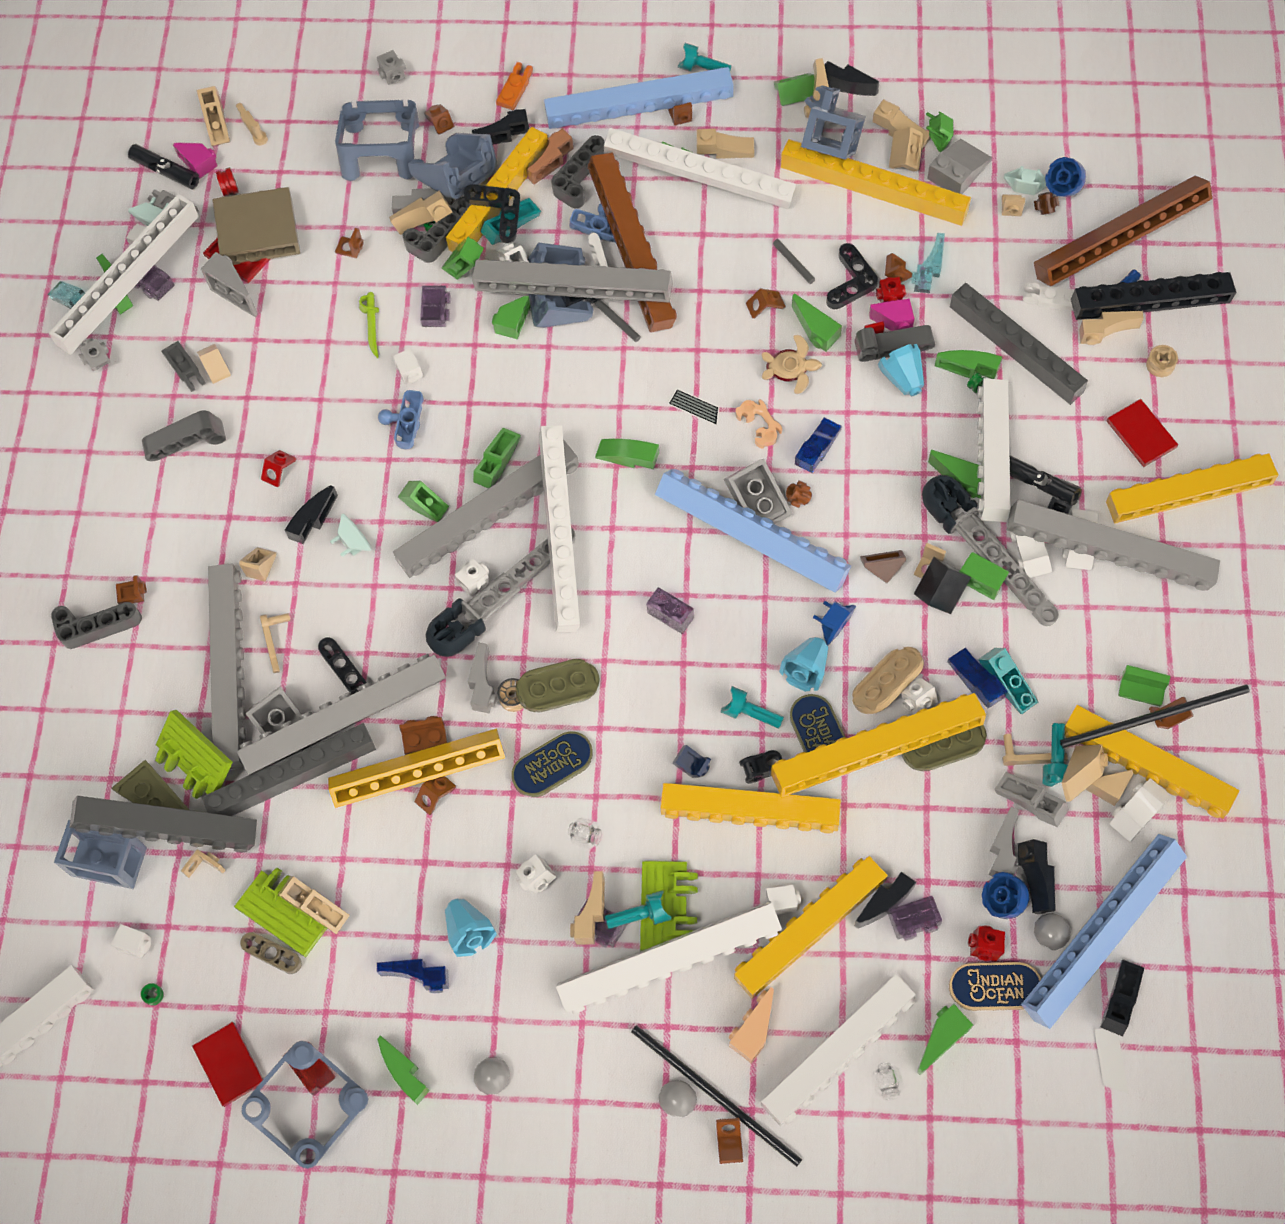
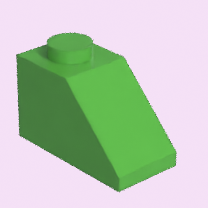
M467 237L459 243L441 269L455 279H459L475 266V262L479 259L484 248L477 241Z
M523 296L500 306L497 314L495 313L492 318L495 334L518 339L531 308L529 296Z
M408 481L398 496L413 511L435 522L440 521L449 507L422 481Z

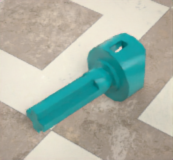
M684 43L683 48L686 56L684 60L679 62L677 68L691 72L692 68L696 65L708 70L729 67V70H731L732 65L698 55V46Z
M731 686L732 700L721 708V713L736 719L738 714L742 712L779 729L784 719L783 716L753 703L746 702L747 692Z
M1053 723L1051 764L1043 766L1042 784L1045 786L1053 787L1062 782L1068 767L1067 764H1064V748L1060 745V740L1065 739V724Z
M664 891L646 895V905L606 915L605 920L608 929L648 917L652 919L654 925L670 921L671 916L664 911L661 905V897Z

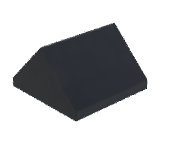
M933 557L914 595L928 606L952 614L971 576Z

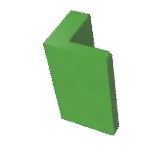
M807 73L773 81L774 88L778 90L782 106L804 101L807 97L813 95L814 74Z
M974 552L969 555L960 571L971 576L968 587L992 600H995L1001 585L1009 574L1007 570Z
M1127 665L1122 674L1118 696L1160 707L1163 703L1165 689L1169 684L1170 676Z

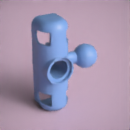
M601 203L598 205L599 215L580 209H575L572 212L569 223L571 229L578 230L587 235L596 233L599 235L600 241L603 239L615 242ZM579 214L586 216L584 223L577 221Z
M407 390L404 393L400 413H392L390 410L384 409L378 414V420L383 425H389L392 421H397L394 440L401 449H411L414 446V438L420 427L419 420L422 403L424 402L420 391ZM405 399L410 402L409 408L405 406ZM397 434L402 437V441H397Z

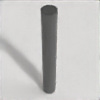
M776 239L773 245L809 284H812L815 281L812 274L779 239Z
M601 299L596 301L595 306L635 342L640 340L641 336Z

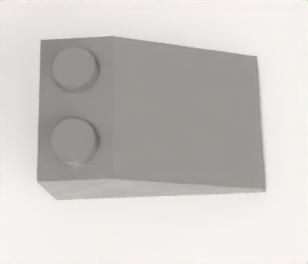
M959 139L940 152L929 165L927 179L941 188L963 194L990 163L992 157L966 141Z
M215 252L201 268L210 290L256 318L258 315L247 289L232 264V260L226 255L222 256Z
M764 459L758 460L724 479L732 497L739 506L754 510L756 515L771 519L773 524L792 515Z
M281 686L245 712L261 734L270 730L272 733L281 730L280 725L291 721L293 724L299 721V716L302 715Z

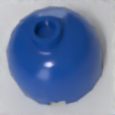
M1068 157L1058 158L1049 166L1048 174L1046 173L1045 176L1046 186L1049 191L1060 197L1076 195L1082 190L1086 181V171L1083 165L1077 160Z
M1001 872L992 876L994 878L990 882H986L983 887L982 903L984 907L994 917L1002 919L1018 917L1025 911L1029 902V891L1025 883L1017 876Z

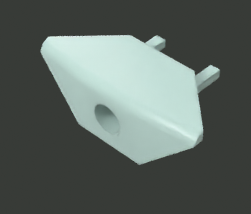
M1021 166L1004 174V179L1014 192L1035 195L1047 188L1045 176L1040 172L1041 169L1036 171L1024 169Z
M153 197L150 203L146 202L129 208L128 212L142 224L149 226L165 207L161 209L154 206L153 203L156 198Z
M341 514L338 536L330 541L331 544L339 539L347 548L340 554L342 557L349 552L354 556L361 550L371 551L370 544L357 526L345 514Z

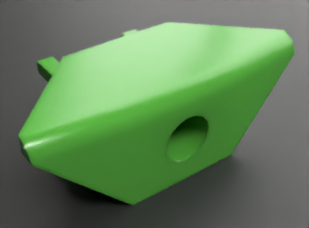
M940 111L936 116L927 112L926 116L931 119H929V126H926V129L929 130V136L937 150L942 152L953 137V119Z

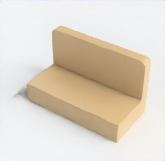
M911 127L894 131L889 168L904 167L911 171H918L924 133Z

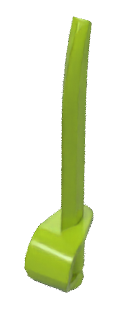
M368 292L367 295L360 298L359 309L367 314L368 343L372 353L378 359L375 313L379 312V308L375 307L374 293ZM364 301H367V306L363 305L362 303Z

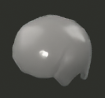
M1049 913L1040 916L1035 922L1034 935L1041 945L1051 950H1058L1065 947L1069 942L1070 928L1063 917Z
M497 1057L486 1058L475 1069L474 1083L479 1091L487 1095L497 1094L507 1086L510 1070L503 1060Z
M673 1080L661 1088L659 1103L665 1113L671 1116L685 1117L695 1109L697 1102L696 1092L688 1083Z

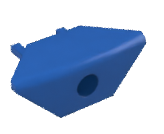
M824 601L823 604L830 608L822 619L816 615L813 616V619L822 623L823 635L827 646L839 635L856 608L855 605L843 606L836 601L831 605Z

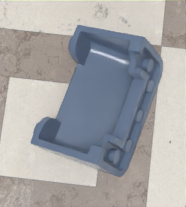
M454 133L447 139L445 144L448 155L436 163H424L421 159H414L408 163L412 177L433 190L440 191L442 195L450 199L460 198L464 195V190L468 185H479L497 170V160L490 134Z
M539 242L528 258L529 263L585 265L582 248ZM529 294L532 320L535 327L545 328L585 322L593 316V306H591L589 301L583 302L582 300L566 307L561 296Z

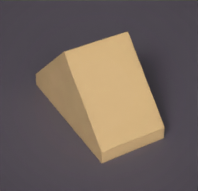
M215 344L197 352L213 384L231 376Z
M257 547L241 559L239 565L246 577L265 582L275 560L276 552Z
M1129 770L1102 776L1087 787L1086 790L1115 806L1132 778L1133 771Z

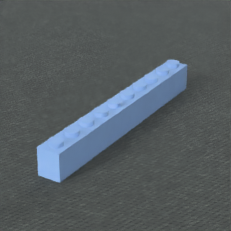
M729 67L548 98L544 99L549 129L561 128L661 109H671L676 105L689 102L696 104L733 97V82Z
M671 469L663 474L655 493L656 496L833 592H837L842 587L851 568V565L847 564L845 559L830 555L826 549L810 544V541L804 537H797L791 534L792 532L789 529L778 527L773 524L771 519L760 517L755 514L754 510L739 506L735 500L719 495V492L715 489L702 486L701 482L696 479L687 478L683 472L677 469Z
M1161 834L1156 836L1021 1005L1034 1022L1049 1029L1054 1025L1187 858L1175 839Z

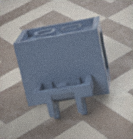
M823 85L816 87L815 90L820 93V99L816 100L813 95L805 99V103L811 108L801 147L846 160L856 154L866 116L836 108L840 89ZM825 121L847 126L842 134V142L822 136Z
M68 820L54 863L72 877L134 889L147 847L137 837L129 839L122 837V834L115 833L105 836L100 835L99 831L91 830L88 833L77 832L75 828H69L70 820ZM72 834L80 840L73 862L64 858Z

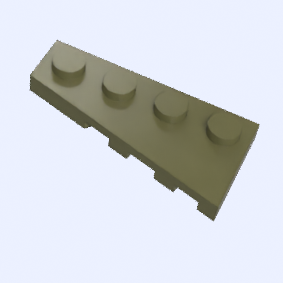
M146 760L111 788L131 803L189 810Z

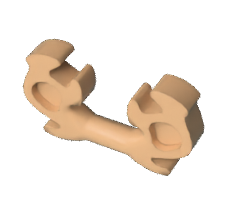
M759 399L758 404L751 400L744 401L740 407L736 408L737 419L741 421L742 416H745L746 423H750L754 420L755 414L761 415L767 423L768 429L764 427L757 429L756 436H761V438L756 437L755 444L762 449L766 446L774 445L777 441V431L782 434V426L772 418L761 399Z

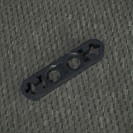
M330 637L323 638L319 642L318 650L321 656L351 694L359 692L357 688L367 682L337 642ZM326 645L331 646L335 653L333 656L325 649ZM338 659L346 661L342 668L334 666ZM351 674L357 676V681L353 684L346 682L347 677Z

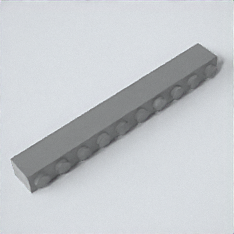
M488 259L476 260L472 276L475 291L670 302L673 285L671 271L664 269L614 268L606 266L510 262L507 260L491 261Z
M563 439L567 475L576 471L577 467H579L578 456ZM541 455L394 550L393 553L396 561L408 577L411 578L421 574L426 567L436 564L444 555L454 552L459 545L465 541L472 540L480 531L489 529L494 522L507 517L512 510L522 507L533 496L540 495L544 491Z
M1019 499L1010 509L1007 531H1011L1015 535L1031 537L1038 542L1051 543L1058 548L1071 549L1077 554L1091 555L1097 560L1111 561L1118 566L1131 567L1138 572H1147L1154 574L1158 578L1174 580L1178 584L1194 586L1201 591H1208L1217 583L1220 560Z
M233 563L208 566L212 743L233 762L230 769L244 768L237 751L240 750L239 746L243 744V740H246V730L243 727L242 721L246 718L245 708L242 707L245 691L244 687H241V680H244V669L241 667L244 653L243 648L240 647V641L243 640V631L240 628L239 622L243 619L242 610L239 609V602H242L241 590L238 589V583H241V573L239 570L237 571Z
M425 654L417 658L418 663L412 666L407 663L397 668L399 672L393 675L386 673L378 678L379 682L373 685L368 682L358 687L360 691L357 693H345L339 697L340 701L334 704L329 701L319 706L320 711L314 714L311 711L299 716V721L293 724L291 721H288L279 726L281 730L272 733L270 730L260 735V740L254 743L250 740L239 746L240 750L237 753L247 774L251 775L444 680L446 676L435 654L432 656Z

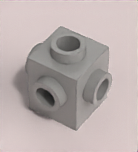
M394 50L377 57L379 75L382 79H386L388 85L405 78L404 69H406L402 58L398 59Z
M91 338L84 341L82 347L79 348L82 352L79 354L84 365L89 364L93 371L111 362L106 355L109 353V350L104 342L99 343L97 339L93 340ZM96 351L97 354L92 356V352Z

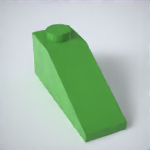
M795 293L793 294L792 308L809 340L816 348H821L827 352L841 336L842 325Z
M931 449L928 463L941 475H948L956 479L971 495V498L981 499V495L977 494L978 483L981 482V478H977L979 465Z
M955 1004L950 1008L944 1006L936 1014L938 1019L933 1026L917 1070L919 1075L925 1072L973 1027L970 1020Z

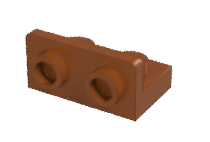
M430 716L422 721L409 720L399 725L405 755L448 743L442 717Z

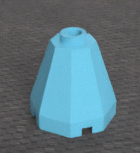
M909 344L889 353L890 358L887 360L885 357L880 359L878 363L880 371L904 395L910 394V396H915L922 391L924 378L921 353L917 344H914L913 347Z
M821 638L807 639L784 657L779 672L782 676L785 673L787 675L786 681L798 689L806 692L814 688V691H818L825 673L828 646Z
M454 899L448 903L445 909L448 940L457 957L472 956L477 953L475 948L481 946L483 950L488 947L497 935L490 920L465 899Z

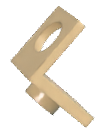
M1003 194L1002 216H1022L1025 198L1022 195Z
M926 543L923 556L914 572V576L922 579L924 574L921 568L924 565H929L933 557L944 561L946 551Z
M198 849L181 870L186 877L190 878L203 860L222 874L226 871L217 863L219 859L210 852L205 855Z

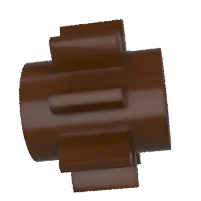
M1052 192L1038 194V199L1034 201L1035 210L1040 211L1041 215L1056 212L1055 207L1060 206L1058 196H1053Z

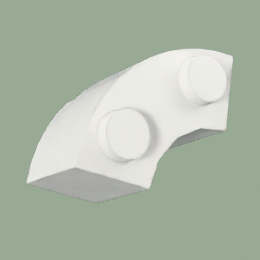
M1072 509V516L1098 523V512ZM1067 548L1062 550V558L1066 559V567L1085 570L1092 569L1094 556L1077 554L1074 550Z
M1009 531L1012 543H1017L1020 559H1017L1018 565L1029 578L1052 572L1044 542L1035 541L1027 536H1018Z
M1151 778L1145 784L1140 782L1132 791L1135 795L1124 807L1119 805L1111 814L1114 818L1109 825L1129 842L1134 839L1150 819L1171 798V795Z

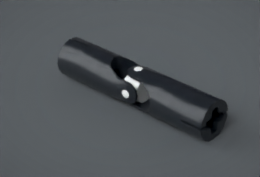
M133 144L129 148L128 158L190 189H194L198 185L199 174L163 158L138 144Z
M1009 455L1011 477L1033 485L1035 488L1070 505H1075L1078 502L1077 500L1080 499L1081 488L1044 471H1038L1034 466Z

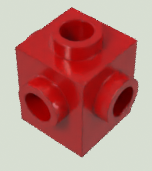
M900 277L882 279L879 282V288H876L877 300H880V303L903 300V296H906L905 285L901 284Z
M978 926L973 933H970L968 938L970 956L978 957L982 961H997L1005 953V932L993 929L991 926Z

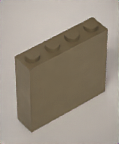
M289 187L212 199L219 252L222 256H228L232 260L233 265L247 261H260L263 258L273 259L301 254Z

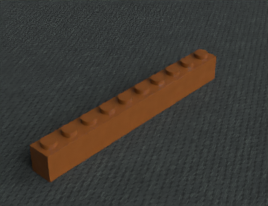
M613 152L591 156L588 170L625 268L658 270L657 261L651 254L650 243L646 241L644 235V227L640 225L638 220V211L633 207L631 193L627 191L625 178L620 173L618 160H615ZM638 301L650 333L672 328L677 319V314L670 302Z
M1195 175L1033 262L1037 279L1051 287L1212 200L1210 181Z

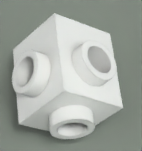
M510 242L503 245V249L498 251L500 255L499 261L529 262L527 251L523 245Z
M474 559L463 564L460 571L455 574L457 583L471 597L476 592L483 590L490 581L488 568L482 562L477 563Z
M921 677L901 692L903 707L908 712L911 711L914 714L924 708L930 709L938 702L935 687Z
M536 854L515 871L520 878L518 882L525 891L530 890L535 894L543 891L556 878L548 863Z

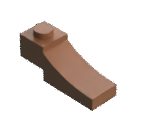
M563 128L558 132H554L548 138L549 145L547 149L528 168L529 180L534 185L562 166L563 156L573 150L572 137Z

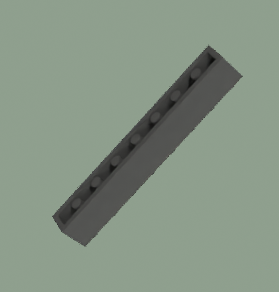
M965 282L952 294L950 302L952 310L1068 404L1071 405L1084 393L1088 382L1085 377Z
M362 723L201 798L208 813L233 816L373 752L376 748L365 724Z
M77 795L72 803L69 828H75V831L81 833H88L90 830L99 831L100 835L105 836L113 835V833L122 834V837L129 839L136 838V836L145 837L147 841L162 839L167 840L170 844L185 842L190 843V846L193 847L209 845L216 850L233 848L235 852L244 853L255 846L257 819Z

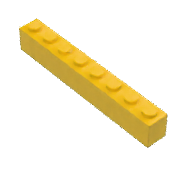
M531 126L486 186L518 190L528 177V168L547 149L549 145L547 134ZM490 193L487 195V198L489 200H496L497 195ZM470 205L446 236L449 251L453 252L459 243L467 237L478 242L483 236L480 231L484 222L498 216L501 208Z
M1269 453L1264 455L1255 454L1248 459H1235L1228 464L1222 465L1219 463L1208 469L1202 470L1199 468L1183 475L1178 473L1167 479L1162 480L1158 478L1150 483L1143 485L1138 483L1127 489L1117 488L1109 493L1106 504L1115 524L1272 485L1278 477V472Z
M1076 705L1065 725V737H1072L1112 725L1113 723ZM1126 730L1081 743L1084 746L1102 745L1103 752L1107 754L1109 762L1118 763L1124 766L1127 771L1132 770L1133 774L1145 777L1147 781L1151 778L1158 785L1164 787L1171 795L1181 796L1190 805L1201 807L1207 810L1208 814L1216 818L1224 819L1240 791Z
M497 728L329 777V792L335 808L503 759L505 756Z
M663 783L661 815H665L666 818L677 819L680 816L687 817L688 820L699 821L702 818L709 819L713 823H721L723 820L731 821L735 825L753 823L757 827L776 825V828L779 829L797 827L800 831L818 829L822 833H833L838 831L841 799L800 795L781 797L778 793Z
M870 856L865 860L860 858L852 866L853 870L848 875L846 872L843 873L836 880L837 884L832 889L827 887L819 895L820 899L816 903L810 902L803 908L802 911L804 913L800 917L794 916L786 923L785 926L787 928L781 933L778 931L777 936L769 938L770 943L764 948L760 946L752 953V959L747 963L745 961L741 962L734 969L736 971L734 973V980L751 999L756 997L875 892L880 885L886 882L888 875Z

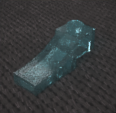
M937 233L930 255L922 265H917L916 272H912L911 284H915L914 292L930 293L932 277H940L945 233Z
M60 281L47 295L52 300L71 309L83 297L85 292L81 288Z

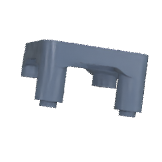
M403 100L356 101L357 108L352 107V102L345 103L340 111L335 138L342 178L354 181L360 176L357 159L359 157L390 156L396 159L398 175L404 179H411L412 175L408 163L415 159L414 139L416 129L419 128L416 103L408 100V106H404ZM395 112L396 120L400 122L401 128L404 131H409L408 141L398 143H342L344 130L349 133H358L363 130V121L367 113Z
M298 1041L292 1045L245 1100L241 1112L246 1120L281 1148L299 1166L309 1169L318 1163L350 1122L367 1106L368 1096L359 1085L310 1043ZM320 1058L347 1081L340 1091L339 1105L349 1116L324 1146L315 1139L305 1138L298 1141L290 1150L262 1125L270 1114L271 1106L268 1098L260 1090L285 1061L296 1069H307ZM250 1102H257L261 1105V1113L256 1117H250L246 1113V1106ZM306 1148H310L315 1152L314 1161L308 1164L300 1160V1153Z

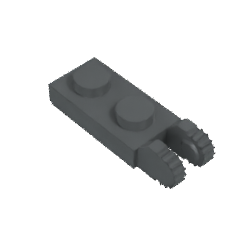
M179 341L161 351L181 381L185 382L191 392L195 390L193 383L188 379L191 376L195 375L199 384H206L197 366Z

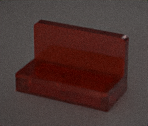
M320 1058L307 1069H296L289 1065L313 1096L335 1079V1075Z

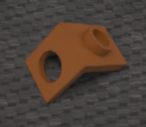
M691 102L668 109L674 126L692 121Z
M359 228L354 229L351 238L341 236L335 250L336 254L357 259L364 244ZM345 243L349 244V251H344L342 249V246Z
M762 288L746 302L748 310L754 319L766 307L778 309L786 307L779 291ZM758 299L759 307L757 310H754L753 303Z
M1181 697L1162 708L1150 707L1149 710L1152 713L1185 703L1187 700L1185 697ZM1190 710L1156 720L1155 724L1158 728L1170 729L1192 718L1194 715Z
M445 776L426 781L422 784L414 802L427 814L431 815L438 800L455 790L456 785ZM423 795L429 797L431 801L430 806L424 804L422 800Z
M740 1118L716 1120L719 1163L743 1162ZM725 1125L735 1126L733 1130L729 1131L722 1129Z

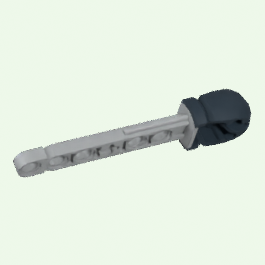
M938 475L930 479L922 491L923 504L938 523H943V529L948 534L957 530L979 556L1000 567L1009 565V574L1004 583L1028 610L1033 611L1032 615L1040 624L1044 626L1053 625L1058 619V610L1049 600L1046 601L1045 595L1011 558L1007 549L976 515L978 503L975 500H970L971 495L953 477ZM957 501L967 513H960L956 516L957 520L955 521L950 513L958 508ZM981 532L984 535V540H975L973 533ZM991 547L995 548L998 555L991 557L987 554L986 550ZM1016 572L1017 574L1010 579L1011 574L1013 575ZM1022 579L1026 586L1024 588H1017L1014 581ZM1036 595L1040 602L1038 604H1031L1028 597ZM1050 611L1054 616L1053 620H1045L1042 613Z
M571 528L572 544H574L575 531ZM548 539L543 541L506 573L503 572L467 603L463 599L458 598L452 603L451 608L447 607L429 623L425 634L426 642L430 649L439 656H454L475 640V636H480L484 633L486 627L483 621L521 591L520 588L550 564L549 553L545 551L546 546H548ZM532 558L541 560V564L538 566H532L529 562ZM516 572H518V573H520V574H521L522 572H524V573H523V574H524V577L522 578V577L518 576V577L516 578ZM505 583L510 586V589L507 592H501L498 587ZM490 596L495 601L491 605H485L482 602L483 599ZM461 613L464 614V618L469 623H473L462 633L461 631L464 629V626L456 620Z

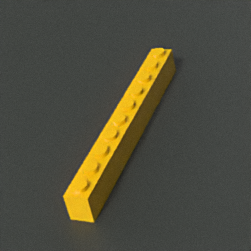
M788 139L781 153V168L960 226L963 225L969 211L971 201L969 196L850 158L845 160L801 147L802 143Z
M975 693L970 695L963 694L957 697L956 700L950 702L943 701L936 707L921 709L911 716H901L889 724L882 723L875 729L869 731L862 730L855 736L840 738L830 745H820L813 751L798 753L791 759L778 760L771 767V776L780 796L784 797L984 724L986 713Z

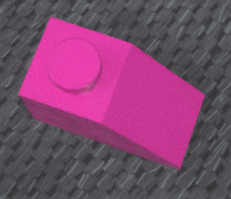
M202 143L173 144L177 156L193 172L199 174V179L218 166L214 151L211 148L207 149Z
M910 298L870 304L869 318L876 323L884 321V327L888 330L895 331L913 327L915 318Z

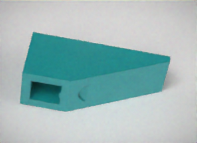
M993 648L978 659L988 677L1020 714L1025 713L1038 703V700L1006 648Z

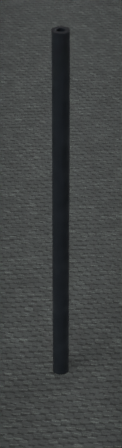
M1247 684L1068 737L1060 740V745L1062 748L1070 747L1250 692Z
M636 1025L632 1029L631 1033L734 1117L740 1118V1121L798 1167L803 1159L639 1026Z

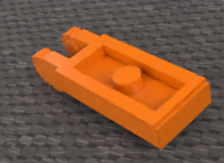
M516 63L513 72L509 75L496 100V105L510 110L515 109L529 83L528 80L532 74L533 66L528 65L524 70L523 76H520L522 63Z

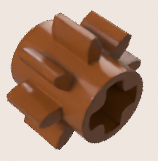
M798 480L797 485L794 483L790 484L786 490L787 501L797 508L801 504H808L812 497L811 487Z

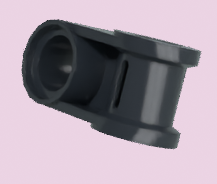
M769 750L740 760L739 764L743 767L746 775V783L751 784L770 777L772 766H769L767 762L771 759L781 760V754L778 751Z

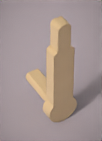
M242 103L236 104L242 121L253 136L254 143L259 146L264 145L268 140L266 133L261 131L259 123L254 120L249 111H246Z
M289 613L267 618L266 614L260 616L273 673H278L280 670L269 626L290 621Z
M1011 734L1003 735L1006 756L1002 757L1003 765L1051 763V753L1016 755L1013 750ZM1064 753V762L1068 761L1067 753Z

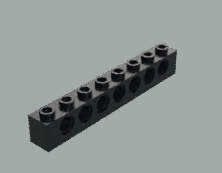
M1215 272L1206 275L1196 274L1187 277L1177 276L1168 279L1139 280L1131 283L1101 284L1093 287L1081 286L1075 288L1070 300L1075 318L1079 320L1101 317L1102 312L1143 311L1144 313L1231 303L1236 294V289L1230 272Z

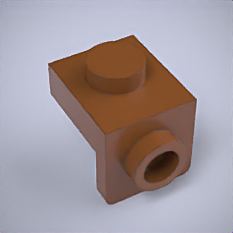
M441 104L433 105L428 111L424 112L426 119L434 125L437 134L440 135L454 127L449 111Z
M894 253L887 255L885 276L892 278L900 277L902 283L912 278V272L905 268L906 261Z
M138 575L133 576V581L116 584L118 604L144 602V594L147 593L145 582L141 581Z

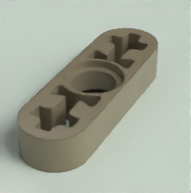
M254 932L246 933L241 938V948L249 955L287 974H294L300 970L302 962L296 953ZM254 940L258 945L262 947L260 950L254 946H251L249 948L247 941ZM270 947L276 948V956L272 959H267L265 957L266 950ZM282 956L288 960L293 958L295 965H290L287 968L288 965L280 959Z

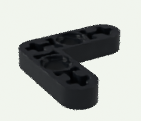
M468 185L464 190L465 201L471 205L501 208L499 238L503 243L514 242L517 236L520 193L510 188ZM471 192H475L474 197H470ZM494 193L497 195V199L489 200L487 195ZM510 196L514 197L513 206H509ZM511 212L515 215V218L508 220L504 215ZM507 226H510L509 236L505 234Z
M850 243L840 246L838 257L853 279L828 292L826 304L831 309H840L874 291L877 287V275L857 248ZM860 264L863 266V269L857 271L853 269V266ZM865 279H867L868 281H872V283H865ZM854 287L857 289V292L850 294L847 292V289Z

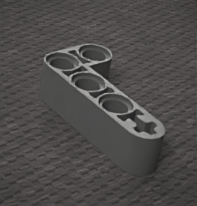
M591 136L551 180L553 195L571 208H581L585 203L584 189L580 183L589 174L588 164L591 156L605 154V142L601 136Z
M464 197L456 199L450 205L452 213L435 222L426 234L414 228L405 230L403 240L406 250L426 263L434 262L448 247L446 236L471 204H468Z
M930 325L875 334L873 328H864L856 333L854 341L858 359L861 362L882 359L883 357L888 358L890 357L889 353L909 344L912 347L914 344H917L920 352L935 347Z
M203 410L145 436L142 439L145 459L147 461H158L201 440H205L212 445L221 444L226 440L222 420L211 412Z
M125 602L77 620L67 607L58 606L52 611L51 619L59 641L66 648L75 649L136 627L140 624L142 615L134 604ZM89 627H92L90 631L86 632ZM69 634H72L70 638L66 639Z

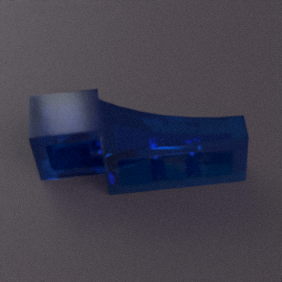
M824 417L810 438L803 443L795 456L794 465L813 473L819 462L823 461L840 433L842 426Z
M966 647L948 659L947 662L971 693H975L987 709L1006 697L1008 691L995 675L990 674L980 665Z
M423 959L377 963V972L380 976L403 977L423 984V987L429 993H442L443 989H449V975L446 966L426 967Z

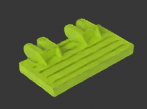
M178 710L170 711L156 742L159 750L155 761L158 764L165 762L163 768L167 772H172L177 765L187 775L183 788L188 791L193 788L192 796L195 799L200 798L204 791L206 794L220 789L233 762Z
M642 861L641 905H646V895L663 890L661 905L664 911L671 916V920L654 925L649 917L642 919L640 951L693 931L676 930V924H697V917L686 916V896H676L677 894L698 893L696 886H677V880L693 881L698 879L697 873L687 872V862Z
M275 868L270 875L261 870L234 907L306 958L327 928L278 896V893L291 876L286 875L277 888L272 890L271 887L280 877L282 870Z

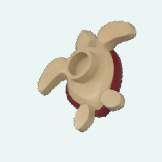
M794 335L793 338L797 345V351L786 349L776 353L774 356L767 352L762 353L763 360L767 362V370L763 372L762 379L768 380L774 376L786 382L797 380L794 393L800 394L809 384L806 372L820 369L822 363L817 359L806 360L805 357L809 350L808 343L802 336Z

